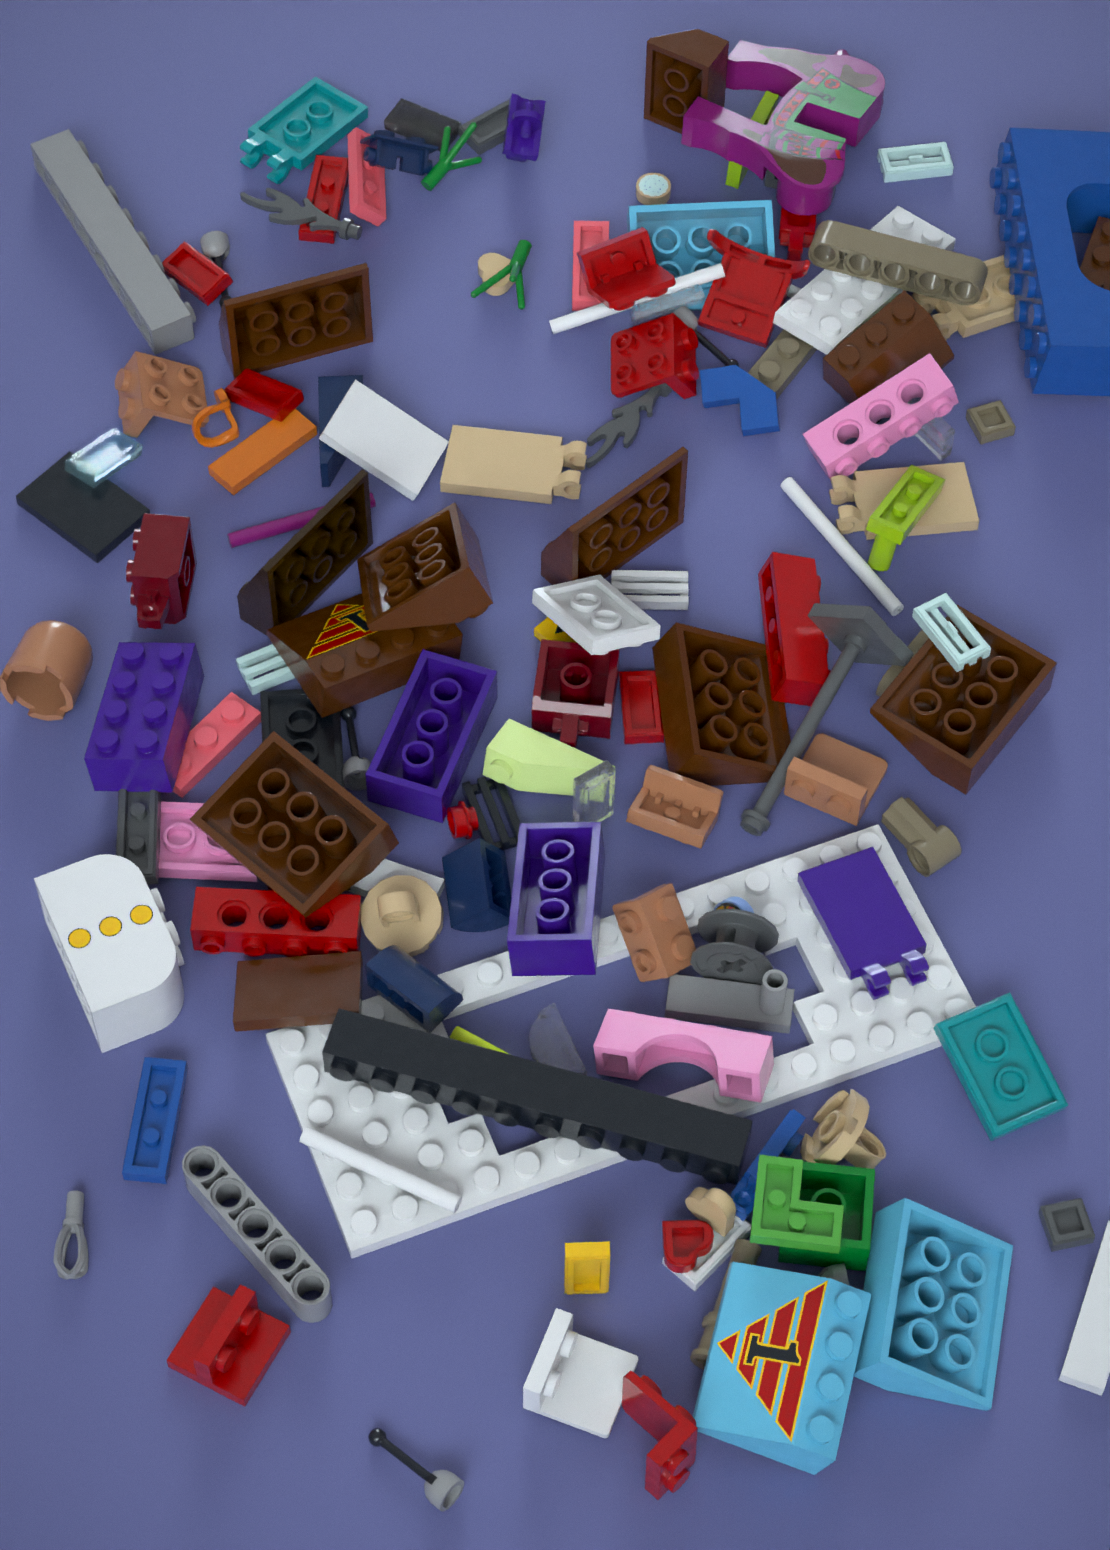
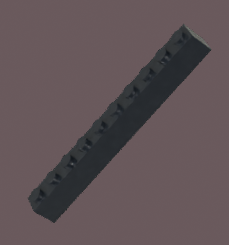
M340 1008L322 1051L324 1072L330 1073L331 1076L338 1080L347 1082L357 1080L370 1084L374 1089L381 1092L391 1093L396 1091L411 1095L412 1098L421 1103L433 1104L436 1102L451 1106L454 1110L464 1115H484L493 1118L504 1126H524L534 1129L540 1135L548 1138L564 1137L577 1141L579 1145L588 1149L596 1150L603 1148L618 1152L623 1158L631 1161H640L642 1159L660 1164L664 1169L671 1172L681 1173L687 1171L702 1175L704 1179L715 1184L731 1183L737 1185L751 1138L753 1121Z

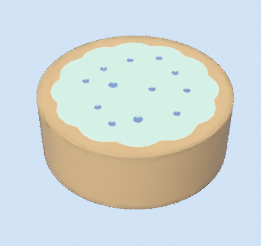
M647 173L637 180L636 198L641 204H665L670 199L671 183L666 176L660 173Z

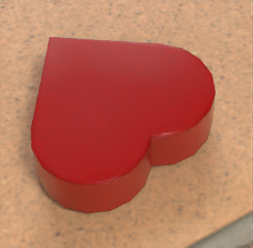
M701 1220L662 1221L665 1265L675 1273L682 1274L692 1270L697 1263V1257L705 1256L713 1247L714 1233L711 1226Z

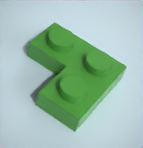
M759 1154L750 1243L839 1254L844 1205L800 1200L803 1160Z

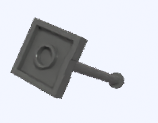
M814 603L808 617L841 651V654L753 810L745 809L743 811L740 826L746 832L755 836H761L763 831H767L770 827L767 816L785 786L788 766L794 757L800 759L853 663L906 666L914 653L893 633L871 606Z

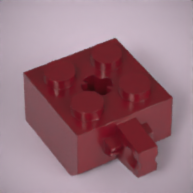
M144 513L141 529L135 528L133 551H135L134 560L129 559L127 562L126 581L127 583H132L130 603L137 608L138 627L162 629L163 624H177L187 617L197 566L190 517Z
M541 639L532 699V729L540 732L559 733L560 742L577 748L578 736L610 739L619 676L620 649L612 650L605 655H591L578 643Z

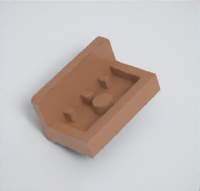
M649 765L645 772L643 787L628 809L626 822L702 849L717 823L723 791L657 766Z
M672 883L660 885L635 899L613 905V912L640 982L669 978L692 965L690 963L691 956L696 947Z

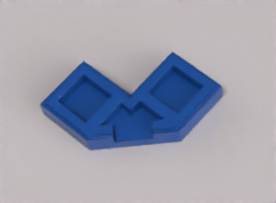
M737 365L700 370L704 408L740 404L743 436L780 431L776 392Z

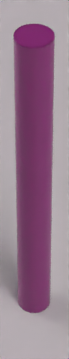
M370 492L371 508L376 507L372 492ZM324 506L228 533L227 537L230 547H238L303 528Z

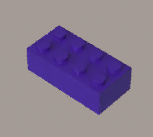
M119 642L84 757L94 791L119 792L120 789H126L127 792H150V790L173 792L204 679L195 643Z
M423 649L365 774L367 800L443 823L447 815V808L452 804L498 698L497 671Z
M601 822L520 823L507 935L512 976L596 975L605 866Z

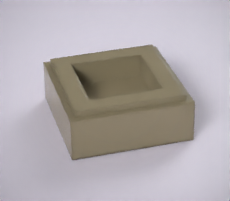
M1001 400L970 408L966 411L965 418L980 445L1013 436L1016 426Z

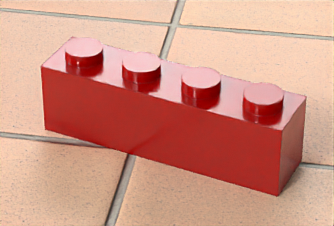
M772 552L758 573L771 700L811 706L831 672L828 669L827 662L828 639L824 637V633L808 617L814 603H820L821 578L817 575L814 558Z

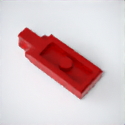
M781 207L778 239H780V245L788 246L787 260L801 261L803 248H810L815 234L817 214L798 215Z

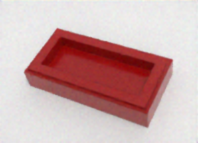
M185 241L162 262L166 275L173 278L175 282L207 306L233 283L227 272Z
M247 368L224 389L230 402L280 422L304 401L302 390Z
M655 670L619 672L624 744L664 743Z

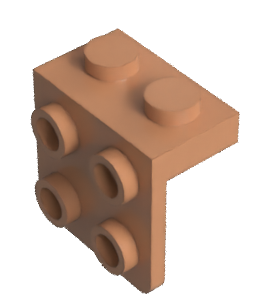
M135 351L125 367L117 372L115 389L118 390L119 395L118 415L122 419L124 435L137 438L153 415L192 425L196 415L207 407L203 374L195 366ZM209 416L203 420L200 427L206 426L209 422Z
M818 734L814 737L803 759L794 757L788 766L784 795L857 826L887 772L888 763L880 757L826 734Z

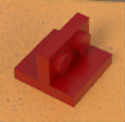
M240 1284L234 1295L231 1296L213 1286L169 1355L167 1364L169 1368L245 1407L290 1335V1325L259 1310L255 1291Z

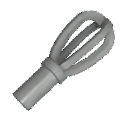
M70 1191L67 1193L65 1219L63 1220L62 1229L59 1232L54 1249V1264L57 1268V1274L65 1280L79 1279L88 1271V1247L83 1231L84 1193L81 1191ZM76 1234L78 1258L75 1266L69 1270L64 1266L66 1251L71 1235Z

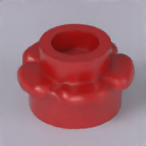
M458 801L457 806L447 808V821L452 837L454 839L465 837L466 840L471 839L473 831L478 830V818L474 807H466L464 801Z

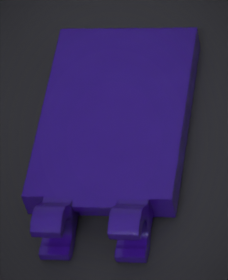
M874 847L798 873L797 882L849 980L861 976L873 1000L889 995L886 985L891 984V979L885 967L893 964H900L911 986L927 981L924 971L929 970V965L923 956L927 944Z

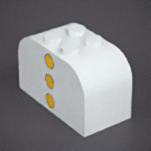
M103 854L89 857L34 878L45 922L101 1052L104 1053L160 1031L171 1024L179 1015L184 1002V989L179 969L180 966L184 965V960L178 947L180 939L173 922L166 921L163 914L165 906L158 889H149L141 870L124 857Z

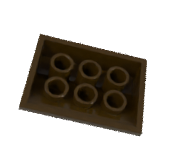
M361 469L298 533L269 559L251 581L246 582L237 595L241 620L266 635L267 629L301 617L373 544L368 472Z

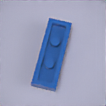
M144 1057L122 1170L124 1180L167 1184L188 1072L187 1061Z

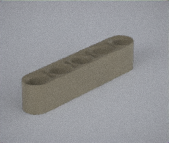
M832 220L823 221L818 225L808 251L810 261L820 268L967 306L979 301L988 274L986 264L978 258Z

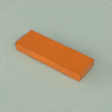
M294 409L282 422L275 419L271 420L208 466L209 475L234 496L317 435V426L297 409Z

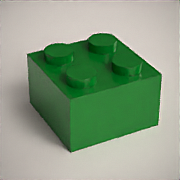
M803 1161L800 1200L844 1205L839 1254L779 1246L778 1262L819 1267L845 1263L847 1270L866 1271L871 1246L875 1169Z

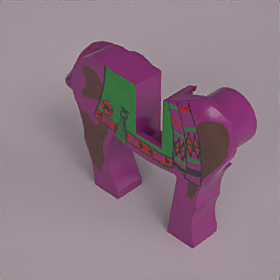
M740 40L728 56L726 88L732 90L769 91L783 98L773 111L768 124L763 125L698 96L684 114L681 144L714 152L728 161L748 168L761 178L762 181L768 169L778 178L776 199L782 208L798 215H816L830 207L834 186L843 178L846 144L856 147L880 118L885 79L875 66L862 59L850 56L844 49L837 50L833 55H826L795 48L768 47Z

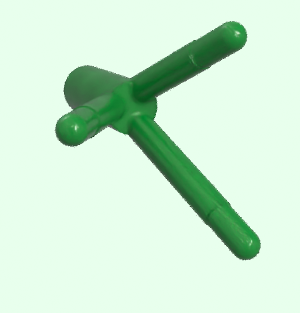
M475 122L468 126L449 153L451 128L449 126L444 128L439 161L421 181L424 188L432 191L448 171L482 162V158L479 156L452 162L477 128Z
M520 240L509 265L473 290L471 297L476 298L510 274L509 280L516 283L518 308L523 310L525 308L522 270L532 248L531 243L527 240Z

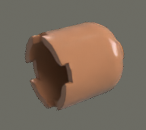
M47 620L36 623L25 632L0 676V691L10 704H13L16 700L22 706L30 709L28 716L45 721L63 719L65 713L73 709L91 669L93 653L89 641L77 628L65 622Z

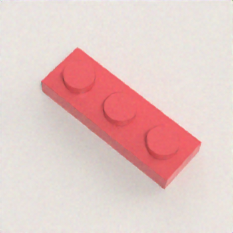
M355 127L347 135L350 213L378 227L386 220L385 168L371 166L369 161L364 160V151L369 145L361 144L360 140L370 136V134Z
M574 221L572 311H579L601 303L588 293L577 252L609 240V221Z
M233 692L228 694L189 732L173 792L183 798L261 722V712Z

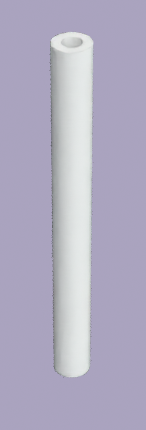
M306 1127L301 1134L300 1143L455 1213L461 1204V1196L310 1127Z

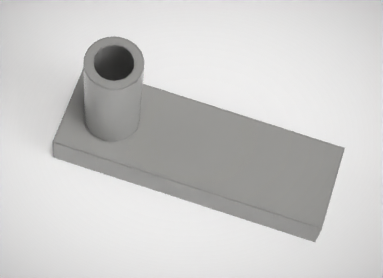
M777 969L769 970L764 974L762 985L674 974L669 979L665 1018L789 1034L795 989L787 988L788 978L786 974Z

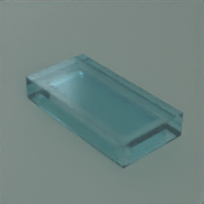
M112 428L69 457L65 462V471L95 488L141 456L143 445L119 430Z

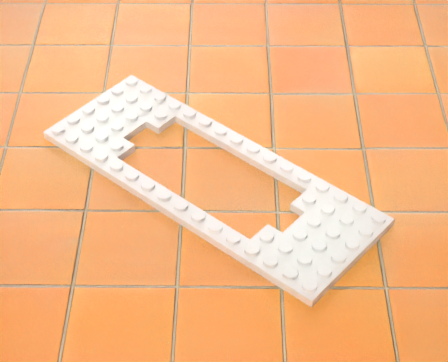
M879 824L676 893L691 935L698 933L697 925L699 918L706 912L713 911L718 903L733 896L746 900L754 913L775 925L779 933L777 945L771 950L764 952L765 956L796 945L819 993L793 1003V1012L810 1045L774 1058V1066L761 1103L720 1096L715 1079L666 1097L744 1118L941 1047L942 1045L933 1027L941 1021L976 1007ZM870 847H874L924 938L927 946L923 956L929 965V970L924 971L927 981L911 986L907 981L899 963L885 967L891 979V984L886 985L889 995L875 1000L871 998L861 976L849 980L797 882L799 872ZM615 914L600 919L597 967L630 956ZM508 951L437 975L462 994L464 999L444 1020L573 975L512 976ZM380 995L362 1001V1015L427 1032ZM442 1022L431 1032L432 1034L449 1038ZM333 1024L281 1028L266 1034L269 1049L302 1132L306 1127H310L462 1197L461 1204L454 1213L308 1146L351 1258L364 1255L627 1160L619 1155L618 1152L603 1148L596 1150L588 1149L579 1145L577 1141L560 1136L548 1138L499 1156L485 1121L480 1114L448 1124L440 1103H421L412 1098L411 1095L396 1091L391 1093L381 1092L374 1089L370 1084L357 1080L341 1081L331 1076L330 1073L324 1072L322 1051Z

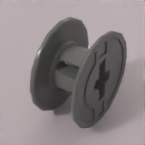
M717 909L706 912L699 918L697 930L701 937L709 944L699 946L692 952L690 963L694 970L704 978L762 985L764 974L772 970L773 966L769 959L761 953L769 951L777 945L779 933L775 925L762 916L738 909Z

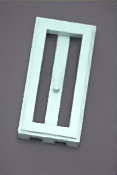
M946 142L878 149L877 159L878 163H880L881 173H883L884 183L951 176L953 174L954 166Z
M947 593L913 609L912 617L956 672L963 670L964 665L967 663L970 666L977 663V658L979 657L985 659L990 656L991 647ZM938 607H941L943 609V611L947 614L951 621L956 625V627L960 630L964 637L973 646V649H970L966 645V643L958 635L957 629L953 626V624L950 621H947L945 619V617L937 609Z
M273 644L236 658L237 667L252 695L295 678ZM270 670H274V672H271L259 678H253Z

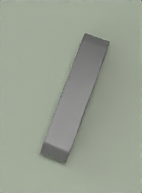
M205 1145L190 1149L182 1160V1169L189 1193L297 1317L309 1323L325 1319L333 1306L330 1281L327 1275L215 1149ZM208 1168L213 1170L204 1177L194 1175L200 1169ZM234 1198L239 1200L237 1205L233 1207L220 1205L227 1199ZM254 1229L267 1231L259 1238L247 1236ZM288 1259L294 1262L287 1269L274 1267L280 1260ZM312 1290L322 1293L319 1298L311 1301L301 1298L304 1293Z

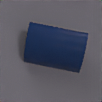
M478 838L442 857L451 928L463 932H486L509 925L512 897L505 851Z
M397 945L383 949L365 965L367 986L429 1033L464 1000L462 994Z

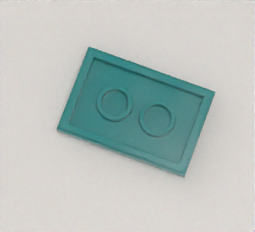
M1010 992L941 1021L933 1027L990 1141L1062 1111L1068 1106Z

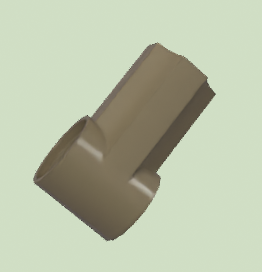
M901 797L894 801L887 811L882 814L881 822L907 849V855L911 864L921 875L929 877L961 855V846L954 833L944 825L937 827L909 797L906 799Z

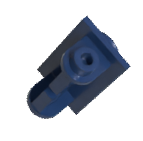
M376 130L374 134L360 140L361 144L369 145V147L365 148L363 156L365 161H369V165L394 170L396 169V160L400 158L399 171L419 176L430 172L433 162L428 159V156L439 148V146L426 144V139L407 137L401 139L395 137L394 132L387 130Z

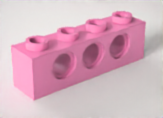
M929 353L803 433L809 451L831 481L833 476H850L857 470L858 466L871 458L880 457L887 452L891 445L902 438L915 435L924 424L932 419L945 416L959 402L953 384ZM913 398H922L915 404H907ZM882 418H890L884 424H876ZM850 438H858L857 441L852 444H844Z

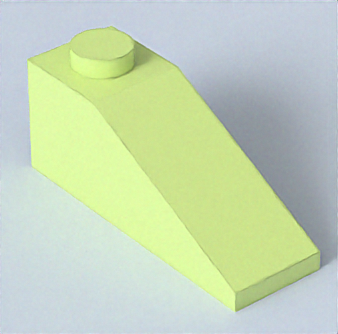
M508 719L486 748L482 775L498 783H504L506 786L517 791L607 799L611 792L615 766L512 719Z

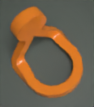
M223 388L214 391L217 404L201 410L194 418L192 424L194 437L204 447H218L239 437L240 432L237 422L230 411V399H228ZM218 411L225 413L232 428L212 438L205 437L200 433L201 423L206 417Z

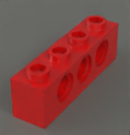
M196 887L190 927L193 948L207 954L238 952L254 957L264 954L293 957L359 951L362 929L360 922L361 895L340 894L305 918L273 890ZM233 922L243 923L236 927L228 926ZM274 924L284 925L283 927L278 929L269 928ZM315 926L326 927L320 931L311 930Z

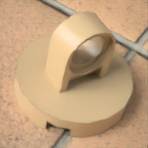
M395 875L381 880L368 892L361 906L360 922L366 938L376 949L382 951L389 946L397 945L413 957L424 953L429 948V944L435 940L437 934H440L443 928L444 911L437 893L427 882L414 876Z
M850 1089V1094L844 1090L838 1091L828 1099L813 1118V1120L819 1123L813 1136L811 1137L805 1133L800 1150L802 1159L806 1162L835 1165L844 1158L855 1167L874 1169L886 1157V1150L882 1142L864 1127L870 1108L868 1100L853 1089Z

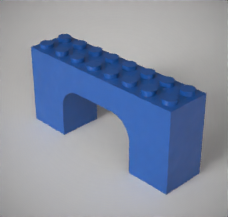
M1010 127L1005 142H1001L999 145L998 163L990 171L989 182L990 188L995 189L996 193L994 211L996 215H1000L999 238L1000 241L1005 242L1004 265L1005 268H1009L1011 274L1009 293L1014 295L1016 302L1014 306V320L1020 324L1021 329L1019 347L1020 350L1025 351V378L1030 379L1032 394L1110 396V290L1095 285L1081 272L1072 233H1093L1099 216L1110 219V132Z

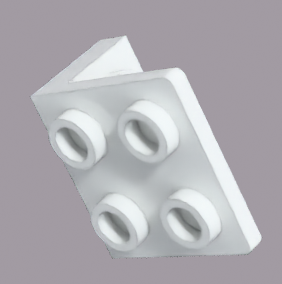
M556 1308L523 1387V1408L599 1437L608 1438L622 1405L623 1377L629 1371L635 1372L638 1356L574 1332L573 1314Z

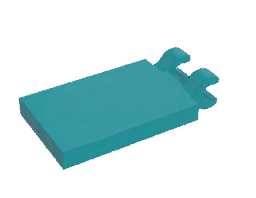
M315 76L248 129V139L244 140L240 145V149L247 154L240 159V163L253 169L260 163L263 155L266 154L270 157L266 163L273 168L267 175V179L277 185L281 184L287 178L293 166L302 171L315 160L316 155H322L367 119L368 106Z

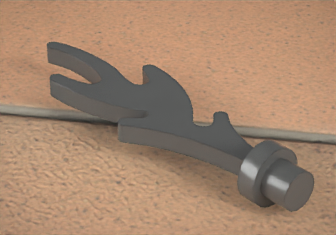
M266 188V196L275 201L261 200L249 196L245 192L240 193L241 200L250 206L265 211L279 212L269 214L270 222L283 225H300L311 222L309 224L310 231L339 232V237L345 240H349V238L358 240L361 237L362 226L354 224L353 219L344 218L342 222L334 219L315 207L308 198L303 199L304 207H301L289 196L271 188Z
M666 383L654 386L633 402L613 409L612 417L615 419L598 428L587 438L588 446H592L602 439H606V441L593 456L586 460V467L590 468L600 462L612 450L616 441L621 436H624V448H628L639 431V412L645 410L647 416L652 417L653 407L658 397H667L672 392V388Z

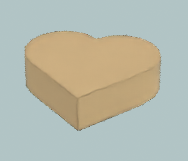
M497 253L483 254L478 260V274L482 278V284L509 265L511 259ZM508 274L485 292L489 295L500 296L505 294L515 282L509 280L510 274Z
M696 1187L686 1198L685 1203L689 1211L699 1220L708 1223L713 1230L723 1237L734 1227L736 1207L733 1199L725 1191L718 1188H710L708 1190L703 1187Z

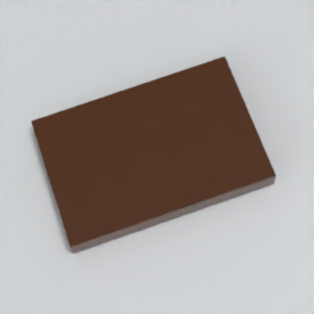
M354 951L237 961L233 1012L235 1032L333 1024L339 1008L361 1014L362 952Z

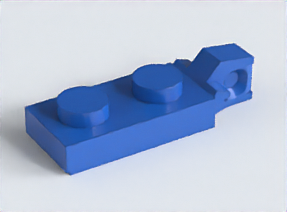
M794 1109L793 1111L790 1110L759 1154L780 1157L784 1153L790 1157L804 1137L798 1130L806 1117ZM759 1154L729 1195L735 1203V1216L742 1221H745L753 1213Z

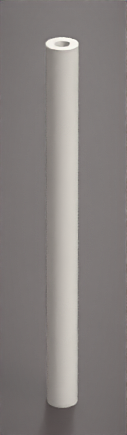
M719 263L675 278L676 284L669 287L665 294L653 298L646 296L634 301L635 304L628 309L725 277L723 266ZM600 303L550 320L549 323L554 335L625 310L616 311Z
M792 477L786 478L780 485L783 491L892 616L898 615L904 609V605Z

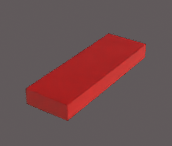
M316 155L306 197L323 213L337 220H340L349 179L348 158ZM311 222L300 224V241L334 244L337 231H310L309 224Z

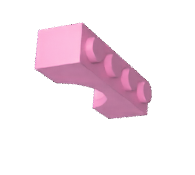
M609 1008L593 1045L597 1074L638 1081L646 1072L659 1065L674 1062L690 1063L703 1068L713 1076L718 1085L720 1096L760 1103L762 1102L774 1066L772 1036Z

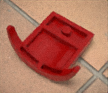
M710 229L707 234V240L716 251L723 255L721 264L725 277L713 281L699 316L698 325L767 348L776 325L773 323L775 312L783 306L793 279L804 277L808 272L811 262L807 259L803 261H790L768 256L737 244L720 234L717 230Z

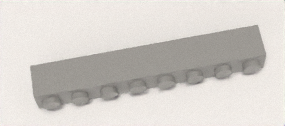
M67 129L31 143L32 156L37 173L154 354H159L193 340L192 323L196 322V316L189 302L183 303L176 282L173 278L167 279L165 276V270L157 254L152 256L145 235L142 231L136 232L134 229L133 219L127 208L121 209L119 206V200L114 188L111 185H105L101 169L96 162L93 164L90 162L89 154L83 141H76L70 130Z

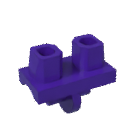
M512 93L509 100L502 154H505L507 159L519 162L537 160L546 101L529 100Z

